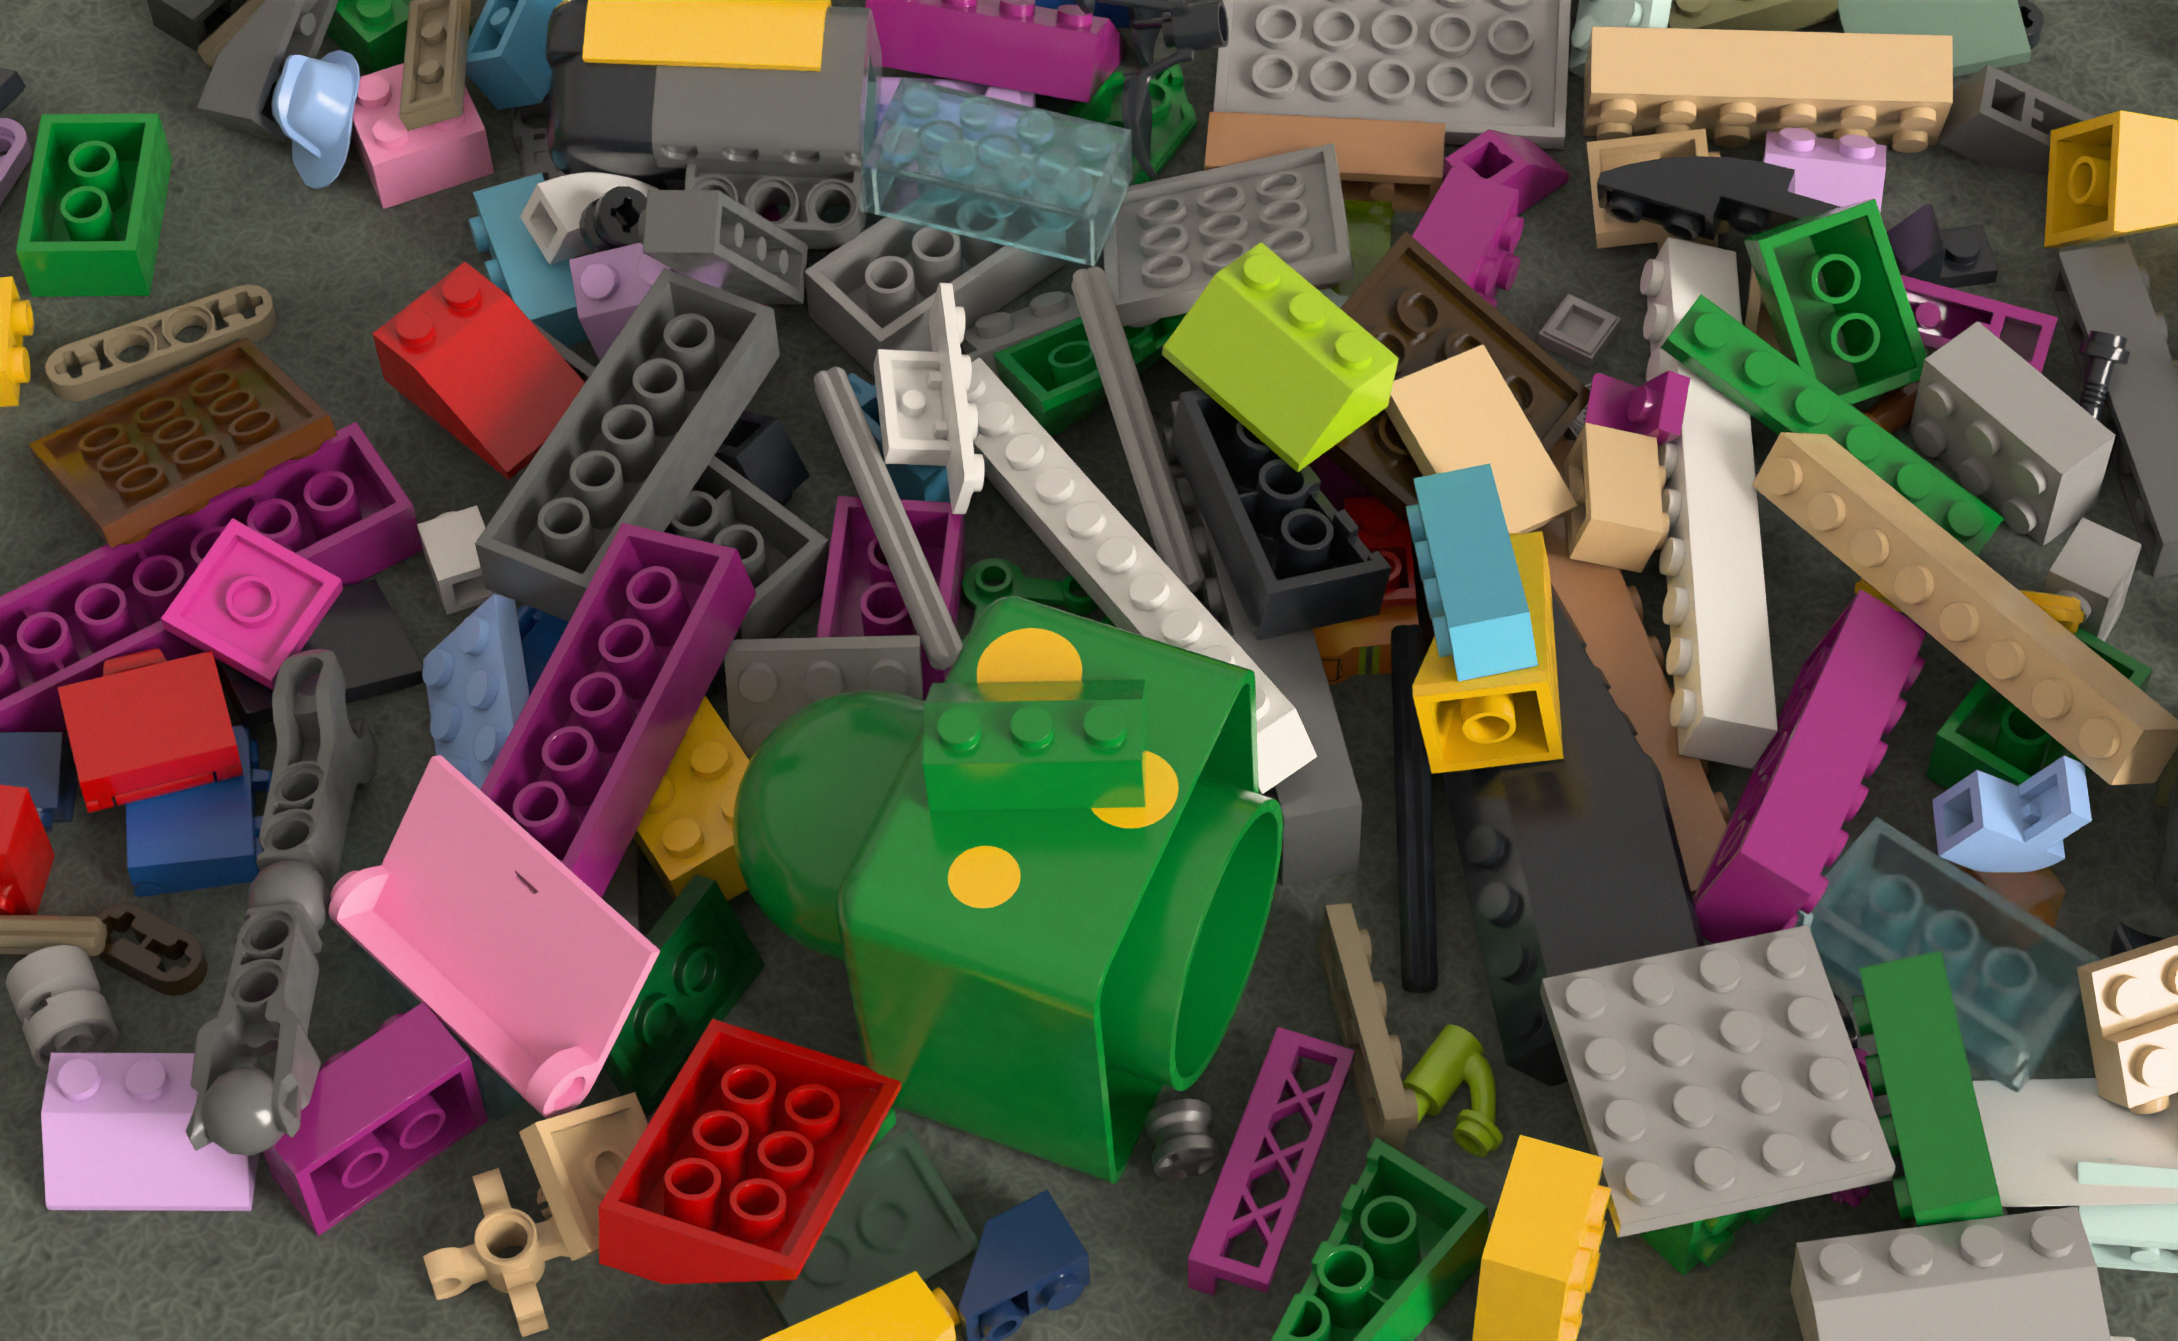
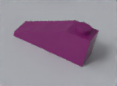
M1901 275L1925 349L1937 351L1978 321L2042 374L2058 317Z

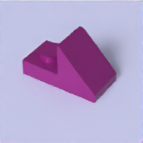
M1668 370L1640 386H1635L1601 373H1595L1592 378L1584 425L1589 423L1656 437L1657 445L1660 447L1681 435L1690 378Z

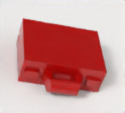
M159 648L140 651L105 660L103 677L57 687L77 775L88 813L114 807L112 796H115L117 806L214 783L212 772H216L218 781L244 775L212 651L170 661L166 660Z

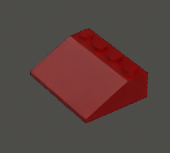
M712 1019L598 1206L599 1264L661 1284L796 1280L900 1092L901 1082L878 1074L869 1067Z

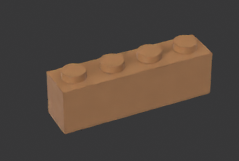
M1209 112L1204 170L1334 143L1346 209L1426 213L1442 185L1445 123L1249 114L1244 112Z

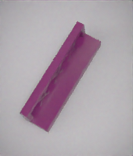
M1277 1027L1189 1254L1188 1288L1214 1296L1220 1280L1223 1279L1268 1293L1355 1061V1050ZM1302 1057L1334 1066L1329 1082L1303 1093L1296 1082L1302 1067ZM1321 1102L1317 1115H1315L1311 1106ZM1300 1112L1310 1130L1308 1139L1280 1150L1274 1138L1281 1120ZM1299 1160L1296 1171L1293 1173L1289 1164ZM1278 1170L1288 1188L1286 1197L1258 1209L1252 1196L1259 1177ZM1274 1219H1277L1273 1232L1271 1233L1266 1223ZM1254 1228L1266 1247L1259 1268L1229 1259L1237 1235Z

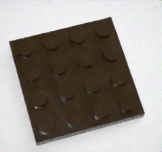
M1406 231L1340 307L1341 310L1399 358L1394 381L1484 344L1547 454L1588 404L1590 390ZM1384 409L1326 451L1325 454L1409 526L1406 506L1418 504L1413 478L1423 477Z

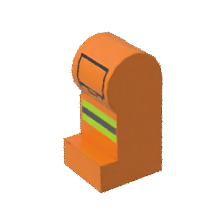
M1417 605L1381 607L1379 615L1314 628L1313 632L1328 684L1341 683L1351 675L1392 673L1391 631L1398 625H1419Z

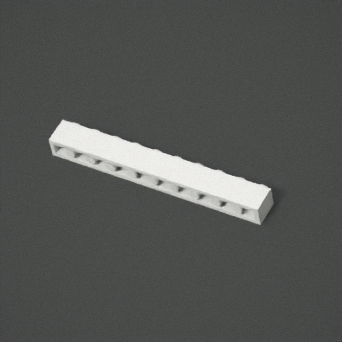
M1667 237L1656 259H1649L1646 262L1641 275L1640 291L1642 294L1647 295L1648 311L1644 320L1643 335L1645 339L1650 340L1651 348L1646 380L1649 381L1668 370L1690 378L1681 435L1658 447L1659 465H1664L1666 469V481L1661 495L1662 512L1668 513L1670 519L1667 540L1661 550L1659 560L1660 573L1667 577V595L1663 605V621L1665 624L1670 625L1671 644L1666 658V670L1669 675H1673L1675 692L1670 706V723L1672 726L1677 727L1679 755L1753 769L1778 729L1757 489L1752 486L1755 480L1750 414L1660 348L1701 294L1742 324L1736 252Z
M980 357L971 363L970 388L966 392L968 404H975L978 411V429L976 439L973 442L974 454L983 455L984 475L1117 628L1254 671L1259 791L1262 794L1317 757L1297 710L984 361Z

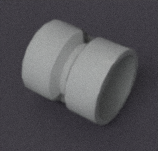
M71 945L46 947L29 954L17 962L9 971L5 984L19 1020L23 1022L22 1030L36 1066L48 1071L51 1053H108L116 1044L119 1033L105 997L100 994L101 987L85 950Z

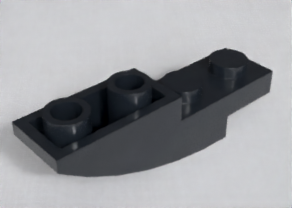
M1688 156L1643 161L1601 172L1597 181L1599 207L1604 208L1610 216L1628 223H1637L1641 219L1663 226L1671 235L1685 240H1695L1699 236L1714 241L1721 220L1728 221L1734 229L1742 233L1756 235L1803 217L1840 208L1837 205L1795 194V169L1731 157Z

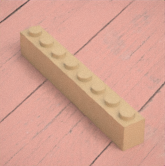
M1781 432L1752 484L1755 489L2109 785L2155 783L2178 747V719L1827 434Z

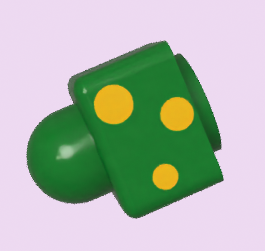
M1006 596L995 600L981 612L944 683L1145 679V807L929 811L922 766L925 701L888 691L863 690L844 692L822 698L801 708L774 728L759 745L743 774L735 800L733 839L736 860L749 893L759 908L777 928L802 946L845 962L864 1065L878 1074L901 1082V1090L891 1107L1115 1184L1120 1180L1145 1127V1117L1154 1108L1163 1086L1178 1091H1184L1191 1087L1211 1061L1233 1018L1252 970L1273 899L1282 850V811L1278 801L1259 794L1256 685L1253 670L1021 597Z

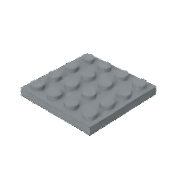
M1334 143L1101 192L1104 269L1122 326L1145 327V325L1157 322L1160 318L1188 313L1217 272L1260 242L1318 290L1329 289L1338 285L1341 281L1355 278L1339 164Z
M1809 925L1542 979L1540 994L1591 1154L1603 1158L1600 1182L1602 1186L1611 1188L1608 1207L1618 1238L1892 1180L1896 1167Z

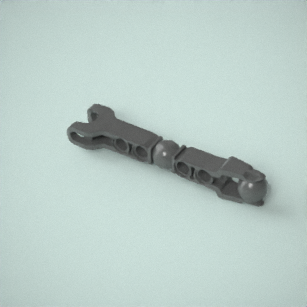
M313 649L288 657L279 668L275 683L272 707L277 750L259 834L260 844L264 852L257 855L256 860L260 872L253 880L246 895L247 910L244 916L245 923L238 933L222 1006L218 1011L217 1018L206 1022L198 1030L190 1085L197 1099L193 1114L185 1131L195 1151L214 1142L229 1154L254 1156L274 1147L284 1133L292 1138L300 1128L301 1110L310 1102L320 1069L321 1061L307 1036L319 975V962L315 953H319L322 948V941L318 933L329 918L328 911L331 902L330 895L333 889L332 883L335 881L340 868L356 786L367 784L372 780L377 754V743L366 719L362 717L352 720L348 719L345 702L346 678L335 654L328 649ZM319 673L316 694L302 695L299 692L302 684L308 677ZM273 1050H277L274 1076L264 1069L255 1068L259 1056H264Z

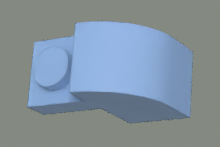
M2062 756L2018 786L1976 770L1932 800L1938 857L1976 871L1992 874L2031 872L2064 860L2063 839L2092 821L2084 763L2067 756Z

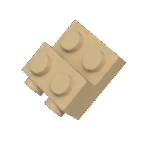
M1705 128L1587 142L1597 249L1657 242L1659 253L1667 237L1718 248L1717 234L1729 232L1728 221L1721 220L1714 241L1699 236L1695 240H1685L1671 235L1663 226L1641 219L1637 223H1628L1610 216L1604 208L1599 207L1597 181L1600 173L1624 165L1673 157H1721L1720 151L1708 152Z
M2178 935L2077 967L2099 1097L2127 1107L2131 1113L2151 1114L2165 1110L2170 1106L2169 1095L2178 1092Z

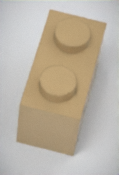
M1585 423L1564 462L1565 484L1578 505L1567 515L1569 558L1641 573L1653 551L1663 548L1670 526L1668 513L1662 512L1661 495L1666 481V469L1664 465H1659L1657 438Z

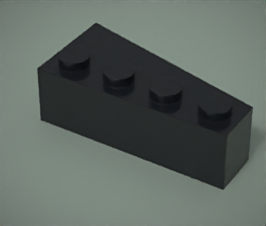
M1202 389L1180 393L1170 442L1257 640L1379 615L1392 567L1379 551L1371 553L1357 536L1359 531L1358 525L1345 509L1338 512L1320 490L1321 480L1311 467L1307 465L1299 472L1295 471Z

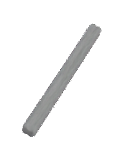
M1098 266L1079 269L1073 274L1071 288L1158 556L1191 593H1194L1202 588L1204 573L1105 271Z
M836 366L828 371H819L813 380L815 383V393L917 634L920 635V640L928 660L933 668L943 671L949 666H953L963 644L846 372Z

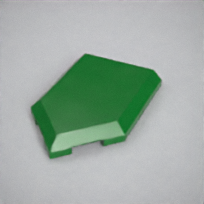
M1179 64L1154 75L1148 88L1152 105L1150 159L1157 175H1159L1197 127V119L1192 103L1190 104ZM1122 71L1112 73L1089 103L1077 101L1036 150V157L1043 165L1100 192L1155 180V178H1148L1136 160L1125 134L1122 117V99L1126 76L1123 77Z

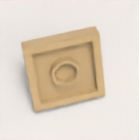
M635 1092L535 1122L519 1132L541 1185L537 1192V1203L541 1204L547 1201L549 1207L541 1210V1213L548 1220L552 1216L554 1217L571 1261L599 1252L598 1206L648 1126Z

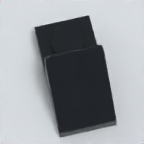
M1927 204L1886 232L1900 275L1948 288L1996 282L1998 267L1983 224L1941 230L1932 204Z

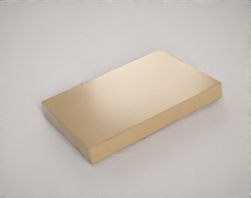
M1484 344L1393 382L1389 404L1385 411L1422 475L1428 476L1490 463L1508 533L1524 534L1569 515L1578 506Z

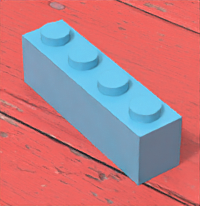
M1488 463L1413 478L1418 504L1406 506L1412 542L1415 546L1421 581H1423L1428 611L1430 619H1432L1439 658L1452 655L1458 682L1538 666L1529 608L1491 464Z

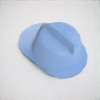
M342 50L330 52L322 59L303 55H289L273 91L271 102L272 114L283 133L292 140V159L306 186L314 189L327 187L338 177L346 162L350 145L353 111L358 94L360 74L358 63L353 55Z

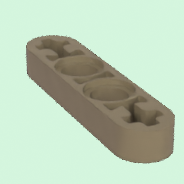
M246 284L236 286L66 344L56 349L46 362V374L51 389L57 397L65 401H83L192 364L244 338H248L252 343L268 336L275 328L277 316L273 300L268 291L258 285ZM245 308H251L256 316L245 319L240 311ZM219 316L222 317L223 324L226 327L218 330L215 318ZM201 326L207 329L203 337L197 341L186 343L176 340L177 334L187 327ZM138 345L149 349L146 356L136 362L129 363L118 359L121 352L131 346ZM105 356L109 368L102 370L98 358ZM79 366L83 375L71 379L68 370Z

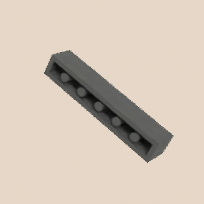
M2129 242L2058 252L2049 288L2083 384H2085L2084 379L2090 358L2082 356L2078 352L2081 341H2088L2090 330L2127 338L2125 350L2130 352L2127 365L2114 364L2108 388H2106V398L2103 400L2104 405L2102 406L2100 423L2107 429L2118 432L2111 462L2140 544H2142L2141 547L2152 578L2178 574V359H2172L2167 346L2168 332L2165 318L2161 312L2154 311L2149 298L2150 281L2148 272L2143 265H2137Z

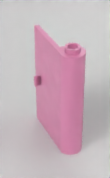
M441 755L431 757L382 865L365 868L360 871L355 870L345 874L335 884L330 895L331 902L328 913L331 920L421 1003L425 1002L444 1025L546 1119L573 1111L586 1098L660 953V950Z

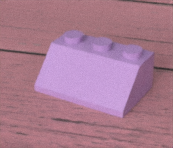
M51 1053L41 1110L45 1200L48 1210L251 1211L259 1153L254 1156L229 1154L214 1142L196 1151L193 1148L185 1131L190 1122L197 1099L190 1085L194 1053Z

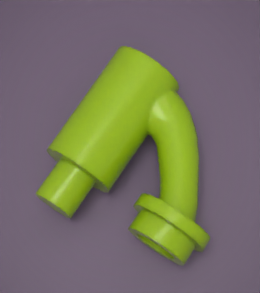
M1448 1024L1433 1041L1402 1084L1404 1089L1411 1088L1414 1091L1419 1123L1426 1113L1430 1116H1437L1461 1083L1465 1081L1470 1089L1471 1110L1464 1109L1456 1117V1127L1452 1131V1136L1463 1150L1473 1156L1482 1158L1489 1151L1497 1150L1503 1142V1136L1495 1125V1078L1487 1059L1483 1056L1484 1050L1480 1042L1464 1028Z

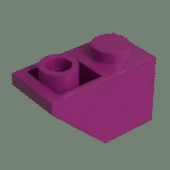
M1490 129L1444 159L1443 182L1451 168L1454 167L1519 190L1517 215L1569 181V172L1531 140Z

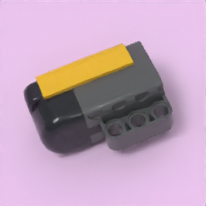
M564 0L553 9L548 22L545 52L546 60L552 71L547 120V147L551 160L565 175L601 172L629 177L659 190H719L760 216L768 206L778 203L790 207L788 213L780 220L770 222L808 244V249L836 250L845 243L855 239L864 231L867 198H872L874 188L882 81V52L871 8L832 6L831 0ZM842 206L850 210L849 215L839 223L830 224L821 220L823 213L831 207Z

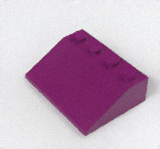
M866 0L865 8H871L881 46L882 67L1087 103L1090 102L1124 59L1128 43L1110 19L1093 16V13L1085 14L1078 5H1061L1056 10L1035 6V0Z

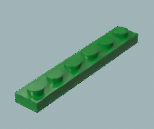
M1702 294L1660 347L1777 435L1781 432L1827 434L1976 556L2004 518Z

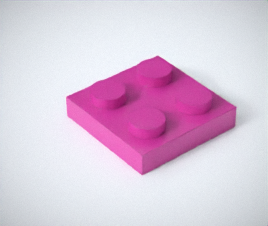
M232 518L161 617L163 629L204 652L212 651L214 658L273 690L282 663L288 657L301 651L343 590L342 579Z

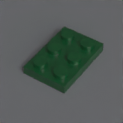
M698 874L693 876L645 936L660 950V953L603 1065L620 1094L623 1096L635 1092L644 1114L647 1115L651 1114L671 1088L711 1020L715 1019L722 1022L765 967L716 881Z

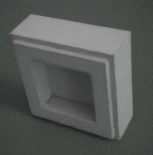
M1568 293L1539 332L1538 344L1591 369L1619 331L1621 318Z

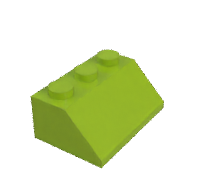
M1262 242L1214 275L1165 343L1162 355L1297 472L1388 407L1399 360L1395 354Z

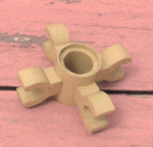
M499 1168L472 1176L484 1214V1218L475 1231V1244L462 1248H442L423 1256L436 1299L441 1300L456 1296L467 1290L471 1285L487 1280L496 1290L509 1293L522 1337L549 1329L536 1283L544 1273L546 1260L559 1256L570 1257L554 1217L552 1216L549 1220L535 1224L528 1214L511 1208ZM507 1247H524V1250L514 1257H496L499 1252Z

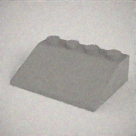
M2077 1206L1796 1243L1790 1292L1804 1341H2111L2097 1265Z

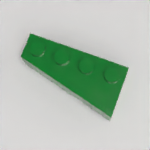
M1942 951L1859 968L1865 994L1852 996L1851 998L1860 1037L1874 1035L1877 1046V1054L1865 1056L1873 1096L1888 1095L1892 1114L1880 1116L1878 1119L1891 1156H1901L1905 1176L1892 1179L1901 1221L1915 1218L1917 1227L2004 1216Z
M1376 1137L1366 1155L1367 1165L1357 1184H1351L1340 1206L1341 1215L1327 1242H1321L1311 1262L1312 1271L1301 1293L1294 1295L1271 1341H1414L1480 1265L1490 1232L1487 1206Z

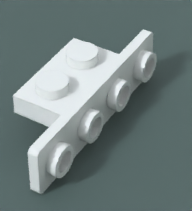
M939 283L929 315L932 352L877 350L873 366L885 464L946 466L952 514H966L972 493L981 492L983 487L984 458L982 454H974L973 442L976 439L978 429V411L975 404H968L966 394L970 388L972 366L970 356L961 355L960 344L965 333V311L963 307L955 306L952 283Z

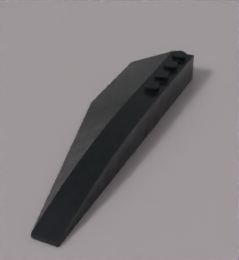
M1411 537L1419 625L1426 631L1427 654L1435 635L1432 619H1430L1423 581H1421L1415 546ZM1551 583L1564 759L1443 772L1442 775L1506 1065L1548 1086H1556L1567 1082L1568 1079L1540 994L1543 978L1705 945L1661 773L1652 757L1644 753L1635 738L1638 734L1628 715L1620 711L1608 691L1611 688L1602 670L1593 665L1585 651L1586 642Z

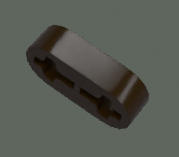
M129 903L113 904L104 908L96 915L107 927L105 949L98 956L108 966L160 993L170 996L189 993L203 982L207 974L208 963L199 940L191 933L139 906ZM132 926L135 937L140 945H137L128 939L120 938L113 945L109 934L114 930L124 933ZM160 953L171 960H178L185 954L188 965L184 969L180 966H173L166 972L163 962L157 954Z

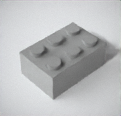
M1978 321L1924 360L1909 433L1921 452L1932 458L1938 457L1957 473L1960 483L1968 492L1976 496H1984L2002 512L2006 523L2019 534L2027 533L2042 547L2095 508L2116 436Z

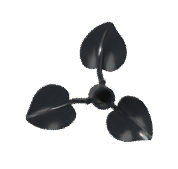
M1076 0L1078 6L1085 14L1094 13L1095 0ZM1096 0L1100 3L1127 6L1129 17L1132 20L1134 50L1138 60L1145 68L1139 70L1137 75L1129 73L1125 77L1122 117L1129 146L1136 160L1150 179L1159 177L1152 167L1150 159L1152 135L1151 96L1148 91L1150 81L1154 75L1174 65L1194 61V51L1227 47L1229 26L1226 8L1222 0L1186 4L1185 0ZM1160 29H1162L1165 46L1167 48L1176 47L1177 52L1153 63L1155 43Z

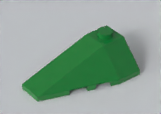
M1187 313L1160 318L1157 322L1145 325V327L1123 326L1138 375L1163 356V346ZM1081 317L993 354L999 379L1050 436L1059 434L1067 429L1069 424L1088 417L1108 401Z

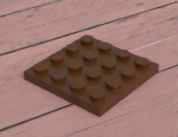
M244 338L28 444L38 467L108 546L113 548L119 544L127 545L141 541L152 532L153 527L175 516H187L202 510L208 505L211 498L233 487L242 488L258 482L264 477L267 470L289 459L298 460L314 454L320 449L323 442L338 434L330 415L248 338Z

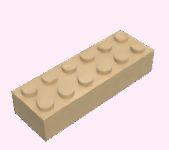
M1592 26L1584 68L1583 136H1596L1597 141L1705 128L1707 139H1714L1716 145L1724 148H1739L1748 145L1750 140L1766 141L1767 131L1780 133L1784 128H1802L1813 132L1816 137L1840 140L1845 135H1862L1873 139L1876 144H1892V149L1898 152H1920L1925 150L1928 145L1937 144L1953 103L1952 36Z

